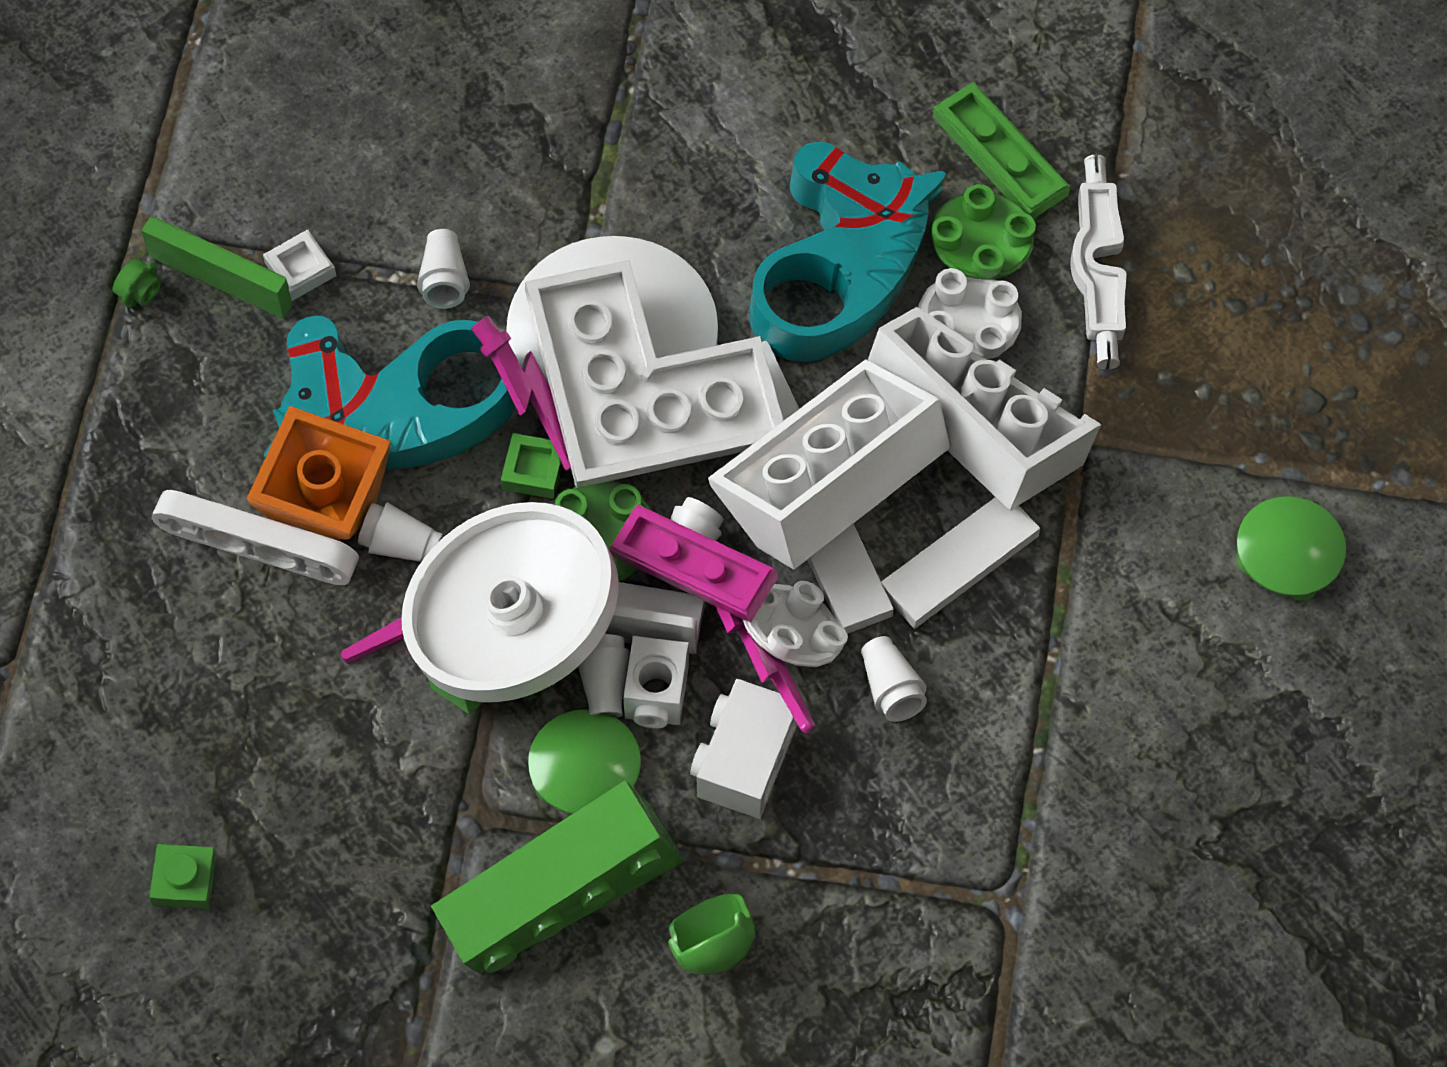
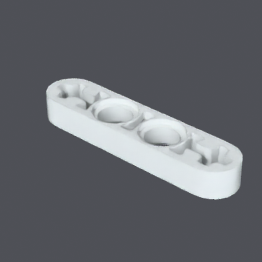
M165 490L162 492L152 514V520L157 526L178 537L330 584H349L359 560L357 552L343 542L175 490Z

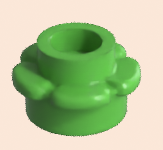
M134 258L123 267L113 284V292L122 298V304L132 308L137 303L145 306L152 301L161 285V281L155 275L158 271L157 265L153 262L147 265L138 258Z

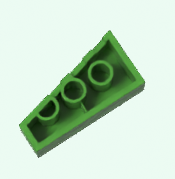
M625 780L431 905V908L463 964L479 974L485 971L492 973L509 965L519 952L554 936L563 928L686 861L654 808Z

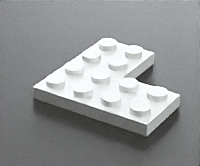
M630 260L525 281L524 289L576 488L740 453L784 421L760 336L656 358Z

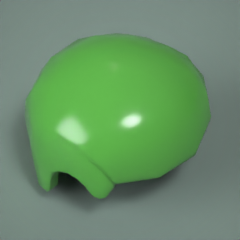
M723 894L709 898L676 917L669 925L672 938L668 943L673 957L684 971L697 975H715L731 970L748 955L756 937L755 923L741 895Z

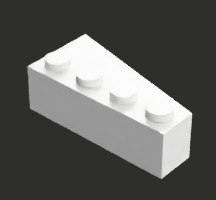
M918 307L880 327L868 361L940 399L950 448L947 451L1009 511L1084 465L1101 424L1086 414L1081 419H1078L1060 407L1061 398L1045 388L1040 393L1034 391L1014 378L1016 373L1014 368L1000 359L995 362L979 356L972 351L973 342Z

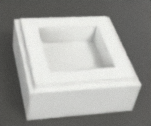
M308 230L263 254L268 269L286 277L292 301L336 277L335 267Z

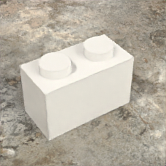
M736 678L730 695L720 694L715 704L710 726L716 727L710 745L704 743L699 745L693 759L690 775L697 777L698 798L761 819L797 723L780 693Z

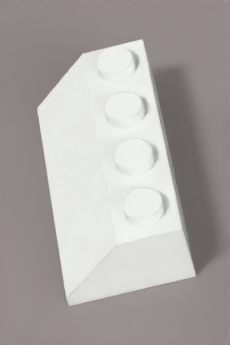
M865 359L708 478L710 486L757 548L794 570L950 448L940 399Z

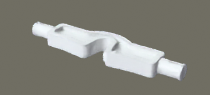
M1091 155L1084 160L1086 183L1081 184L1078 194L1080 231L1074 241L1070 266L1073 280L1077 288L1084 295L1087 339L1096 340L1097 367L1105 370L1108 361L1110 370L1120 365L1117 340L1123 339L1126 329L1124 303L1127 274L1122 268L1098 264L1094 259L1119 254L1123 248L1124 235L1118 211L1117 188L1114 183H1107L1106 158L1098 155L1095 166V155Z

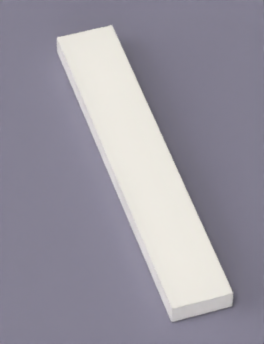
M763 341L762 345L783 420H786L798 411L799 407L769 343ZM854 524L807 559L832 614L847 634L893 617L891 602Z

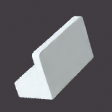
M619 582L616 609L605 634L624 637V643L632 644L633 636L688 642L689 654H695L705 601L689 593Z

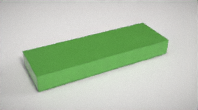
M975 82L970 83L934 107L933 118L1001 193L1020 206L1033 219L1069 196L1070 185Z
M150 216L142 228L141 232L150 258L282 319L285 318L293 306L286 277L159 218Z

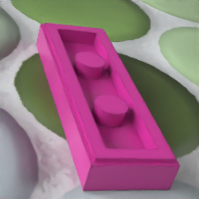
M638 504L609 548L614 558L750 623L779 577L774 568Z

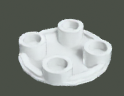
M945 269L937 275L935 283L927 288L918 305L919 309L973 342L972 351L986 360L998 357L1013 346L1021 331L1022 311L1017 302L1018 291L1013 284L1007 281L975 279L965 276L958 269Z
M798 581L794 587L774 584L752 622L750 623L743 619L746 630L760 647L774 657L796 666L818 667L831 663L841 652L848 638L846 631L838 624L835 616L822 603L824 601V594L821 589L808 581Z

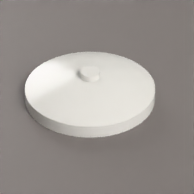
M603 236L584 239L569 244L547 256L521 282L513 297L507 319V332L512 338L509 344L521 368L523 367L526 354L530 351L532 352L549 385L524 289L525 281L630 260L656 358L718 345V320L713 298L696 270L676 253L663 246L643 239L626 236Z
M528 502L505 505L481 513L465 521L444 536L424 557L416 569L407 588L402 608V631L408 651L432 683L443 691L462 699L478 702H502L539 692L555 684L575 670L592 653L606 633L618 599L619 582L615 561L604 540L590 522L564 507L548 503Z

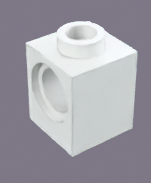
M633 636L623 697L625 719H632L638 725L647 728H663L667 724L680 725L689 667L688 642ZM652 679H661L669 684L667 689L658 693L649 692L642 686Z

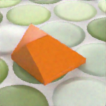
M289 406L247 496V503L270 520L335 540L350 539L362 527L371 504H376L391 448V441Z

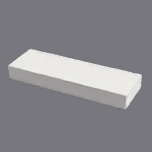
M995 497L881 581L891 604L916 629L1039 537L1040 527L1019 505L1009 511Z

